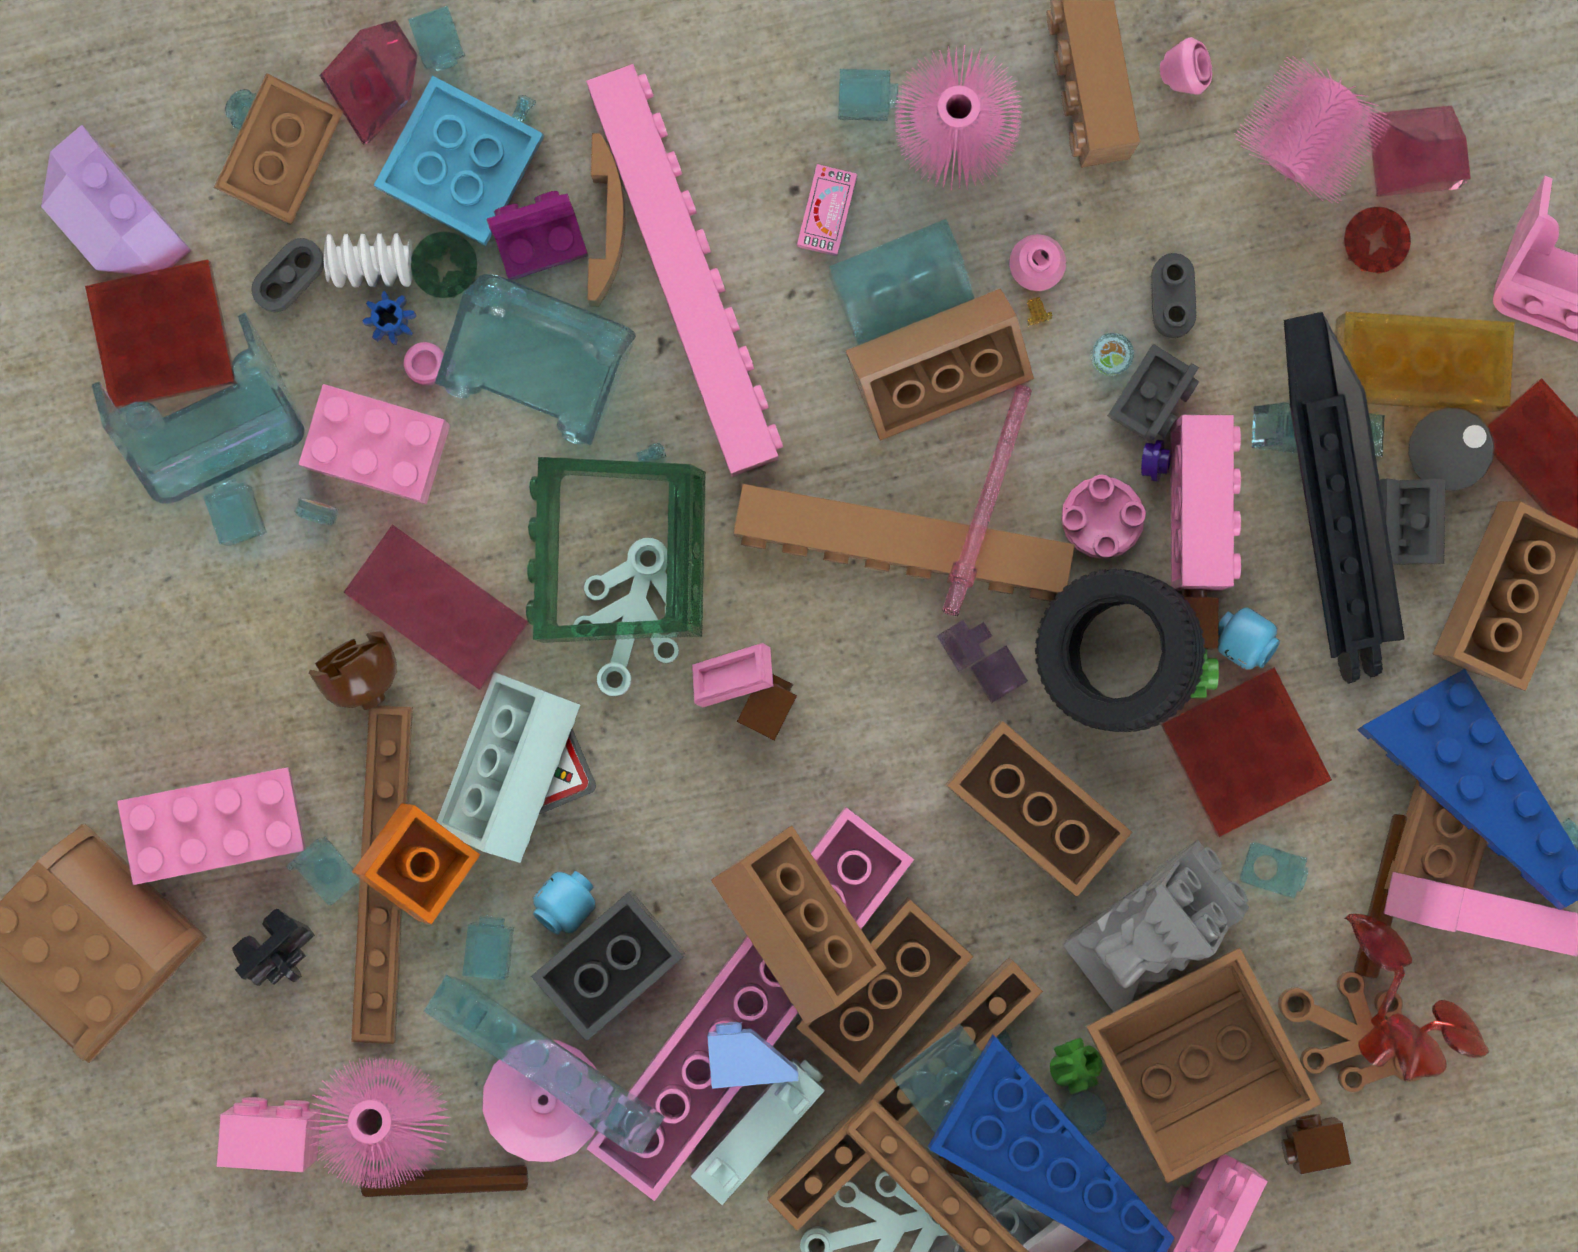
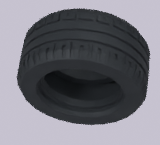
M1116 568L1099 570V572H1091L1089 575H1083L1079 580L1075 579L1070 585L1065 586L1062 592H1058L1056 599L1049 603L1050 607L1046 608L1045 616L1041 618V625L1037 630L1038 638L1035 640L1037 648H1035L1037 658H1035V661L1038 665V675L1041 676V684L1045 686L1044 690L1050 695L1052 702H1055L1056 706L1063 710L1064 714L1090 728L1112 732H1137L1158 726L1161 722H1166L1170 717L1175 716L1178 710H1182L1184 704L1191 699V694L1195 693V687L1201 680L1199 677L1203 674L1202 666L1205 663L1203 657L1206 654L1204 648L1205 638L1202 637L1203 630L1199 625L1200 621L1195 616L1196 613L1190 607L1189 602L1184 600V596L1167 583L1136 571L1118 570ZM1131 604L1137 606L1150 616L1160 635L1162 653L1156 673L1144 688L1127 697L1111 698L1105 696L1090 684L1082 670L1080 646L1084 631L1097 615L1110 607Z

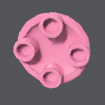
M1097 475L1092 479L1084 480L1071 490L1063 504L1061 522L1065 536L1071 544H1075V549L1089 557L1108 559L1124 554L1136 544L1143 531L1146 511L1140 498L1129 485L1107 475Z

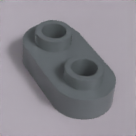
M297 238L288 242L253 280L251 291L255 302L269 312H282L289 308L323 271L324 255L322 250L313 241L306 238ZM302 255H309L311 258L310 265L306 268H299L297 266V260ZM274 285H280L282 287L280 297L276 299L270 298L269 289Z
M1169 253L1162 256L1156 262L1151 272L1153 323L1157 331L1163 336L1179 338L1187 334L1196 321L1195 270L1191 261L1184 255ZM1169 267H1176L1180 270L1181 278L1174 281L1167 276V269ZM1172 308L1179 309L1183 314L1182 321H1172L1169 318V310Z

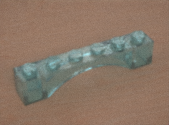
M446 975L424 1009V1012L456 1034L497 1057L551 1093L582 1117L590 1126L626 1151L643 1153L665 1118L664 1115L465 980Z

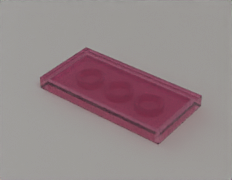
M393 524L344 590L346 595L479 690L482 689L529 623Z

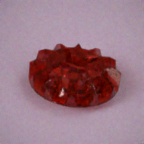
M1384 207L1366 208L1358 212L1345 227L1343 245L1348 254V260L1357 265L1361 271L1381 274L1393 270L1408 255L1411 245L1409 228L1404 219L1391 209ZM1384 226L1381 240L1387 243L1386 246L1388 247H1379L1369 255L1371 242L1365 239L1366 236L1364 235H1373Z

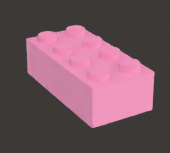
M1182 415L1171 427V586L1176 591H1182L1183 589L1221 591L1233 587L1234 579H1239L1241 575V557L1239 553H1234V536H1240L1241 531L1240 511H1234V494H1239L1241 488L1240 469L1234 468V452H1239L1241 431L1239 426H1234V415Z
M289 767L117 801L133 885L306 850L291 769Z

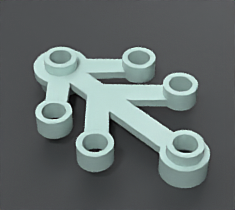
M654 538L639 539L630 547L626 562L601 576L594 575L589 577L584 584L585 594L594 601H601L608 596L610 588L634 577L628 595L590 616L578 617L573 624L575 636L580 640L590 641L597 636L600 629L623 617L611 662L604 665L597 675V684L600 690L609 696H620L631 685V674L627 669L639 622H641L653 643L654 655L660 662L671 663L679 654L677 643L668 638L646 599L650 582L652 581L666 603L665 615L670 621L681 623L690 615L689 604L679 597L665 572L669 564L668 551L663 543ZM651 551L655 553L656 562L653 566L646 567L641 564L640 558L644 552ZM595 580H600L605 585L604 592L599 596H594L589 591L590 584ZM680 602L685 606V614L682 617L674 618L670 615L669 609L673 603ZM584 620L591 621L594 627L593 632L589 636H582L578 632V626ZM668 642L673 645L674 653L670 658H662L659 655L658 649L662 643ZM616 671L622 675L623 681L619 687L612 688L607 683V677L611 672Z
M884 1170L877 1176L875 1182L878 1193L884 1197L895 1195L917 1211L899 1215L860 1191L859 1186L849 1180L844 1186H850L854 1189L855 1198L852 1201H844L838 1191L834 1195L836 1202L842 1207L856 1208L874 1219L875 1222L835 1232H830L820 1226L812 1227L804 1233L800 1242L801 1252H812L809 1248V1242L814 1238H819L824 1242L825 1249L823 1252H833V1250L880 1239L873 1252H893L904 1232L922 1228L910 1252H928L937 1236H945L948 1233L897 1182L894 1190H884L880 1185V1180L884 1176H890Z

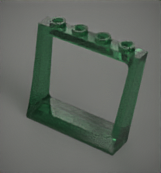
M538 457V474L531 478L529 486L532 499L537 501L536 517H532L528 525L529 537L532 542H536L535 558H531L527 565L528 579L531 583H534V600H529L526 606L527 621L530 625H533V640L542 643L702 637L706 472L691 464ZM575 475L669 482L666 614L664 618L654 621L558 626L560 486L563 477Z

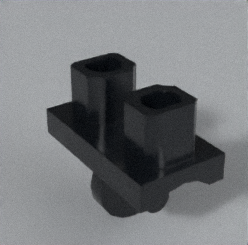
M274 909L264 918L262 923L271 935L267 941L260 945L256 938L249 935L242 938L232 947V951L240 964L235 971L242 979L246 980L248 978L257 986H260L266 979L275 985L284 976L292 982L300 979L302 975L296 965L306 957L300 948L315 936L307 925L291 918L279 909Z

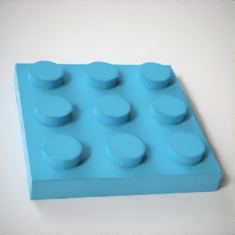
M432 75L375 181L374 187L486 246L492 236L486 219L495 216L494 211L509 204L544 135L540 131Z

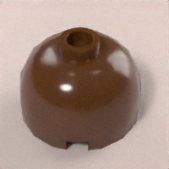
M381 631L367 633L366 636L369 641L356 645L355 639L343 643L315 663L319 671L310 669L309 674L328 701L338 707L355 708L362 706L363 710H368L385 700L384 692L393 683L397 673V662L392 647Z

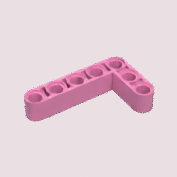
M1392 872L1384 914L1452 932L1458 930L1578 956V913Z

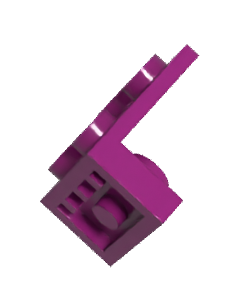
M558 191L543 193L534 198V204L519 208L518 204H509L494 211L495 216L486 219L489 229L496 239L509 281L588 256L580 227L567 193L559 195Z

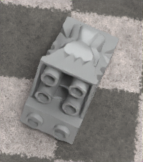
M1196 840L1160 865L1152 877L1072 932L1063 944L1113 1012L1131 1003L1136 996L1147 991L1156 983L1168 979L1174 969L1184 970L1191 959L1200 961L1214 955L1228 929L1242 920L1249 906L1246 903L1248 899L1244 890L1237 882H1230L1220 869L1222 864L1216 853L1209 847L1204 848L1199 840Z

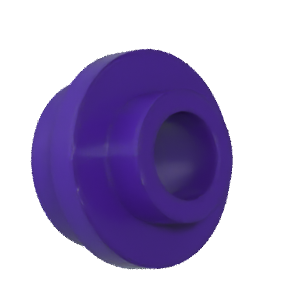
M1156 440L1155 443H1145L1142 455L1141 475L1149 476L1151 481L1159 482L1161 474L1169 473L1171 463V449H1164V440Z

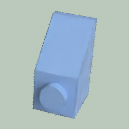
M742 1022L716 1024V1031L708 1032L712 1089L799 1081L798 1067L753 1029H742Z

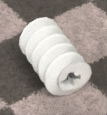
M381 233L377 234L374 246H369L366 235L360 234L357 246H353L349 235L344 234L341 245L336 246L332 235L327 234L324 244V269L327 282H329L331 277L334 285L337 288H342L348 276L351 285L359 287L365 276L368 286L376 287L380 276H382L384 284L387 287H392L398 275L401 284L404 287H409L413 279L411 238L407 245H403L399 234L394 233L391 245H386Z

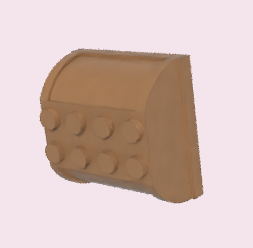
M81 824L73 833L65 837L43 855L0 901V981L73 1048V1052L82 1061L86 1060L90 1063L207 937L151 884L147 882L133 885L129 864L86 824Z
M1240 948L1234 949L1086 1026L1167 1183L1322 1104Z

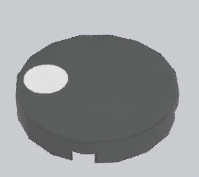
M1446 407L1429 413L1417 423L1410 436L1408 454L1413 470L1421 479L1446 480L1445 490L1457 491L1472 486L1486 475L1494 459L1495 442L1489 427L1479 415L1465 408Z

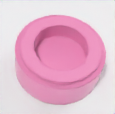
M421 342L413 345L407 351L404 357V369L415 383L425 386L433 385L439 382L445 375L447 360L439 347L432 343Z

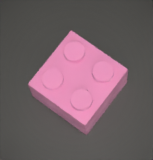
M242 1098V1103H234L233 1107L220 1114L217 1167L304 1172L317 1160L318 1153H316L318 1145L313 1146L311 1144L319 1141V1138L315 1136L319 1135V1130L306 1128L320 1127V1122L308 1121L320 1120V1114L310 1112L321 1113V1109L309 1108L310 1102L301 1100L284 1101V1106H267L268 1100L265 1098Z

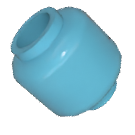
M1242 608L1235 615L1228 611L1218 623V635L1220 637L1217 649L1219 653L1243 669L1249 670L1256 666L1263 668L1272 658L1280 644V640L1276 638V625L1250 608Z
M574 871L571 876L565 872H555L534 895L533 904L536 910L533 912V915L544 927L556 935H559L561 931L573 933L595 909V900L590 893L594 887L587 878L577 871Z

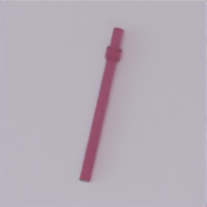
M1016 386L959 561H955L952 565L948 577L951 585L942 609L947 615H959L967 588L973 586L978 571L975 567L978 554L1031 397L1032 390L1027 386Z

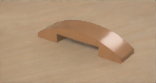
M592 133L591 177L593 183L607 184L606 258H589L588 302L590 307H599L611 288L619 268L625 241L626 213L624 194L614 158L600 133Z

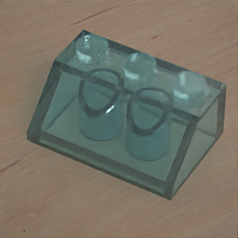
M947 219L829 266L830 280L857 345L974 299L962 255Z

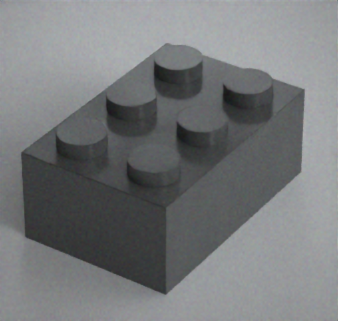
M630 890L531 977L587 1041L684 957L685 952Z

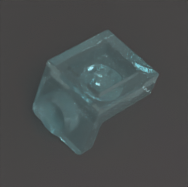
M448 6L408 19L426 70L433 67L435 71L445 70L455 66L458 63L457 59L465 57Z

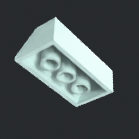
M494 672L437 822L464 843L476 849L520 863L529 844L531 833L544 804L555 770L559 765L568 736L575 723L580 704Z

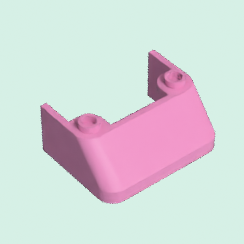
M1544 176L1517 224L1495 285L1493 304L1500 313L1578 342V255L1554 247L1559 237V225L1553 217L1547 215L1553 178Z

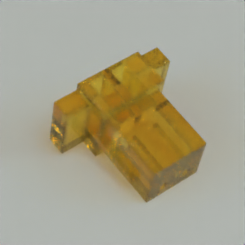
M1040 297L1028 300L1027 304L1031 314V318L1027 319L1028 326L1052 319V312L1046 313Z

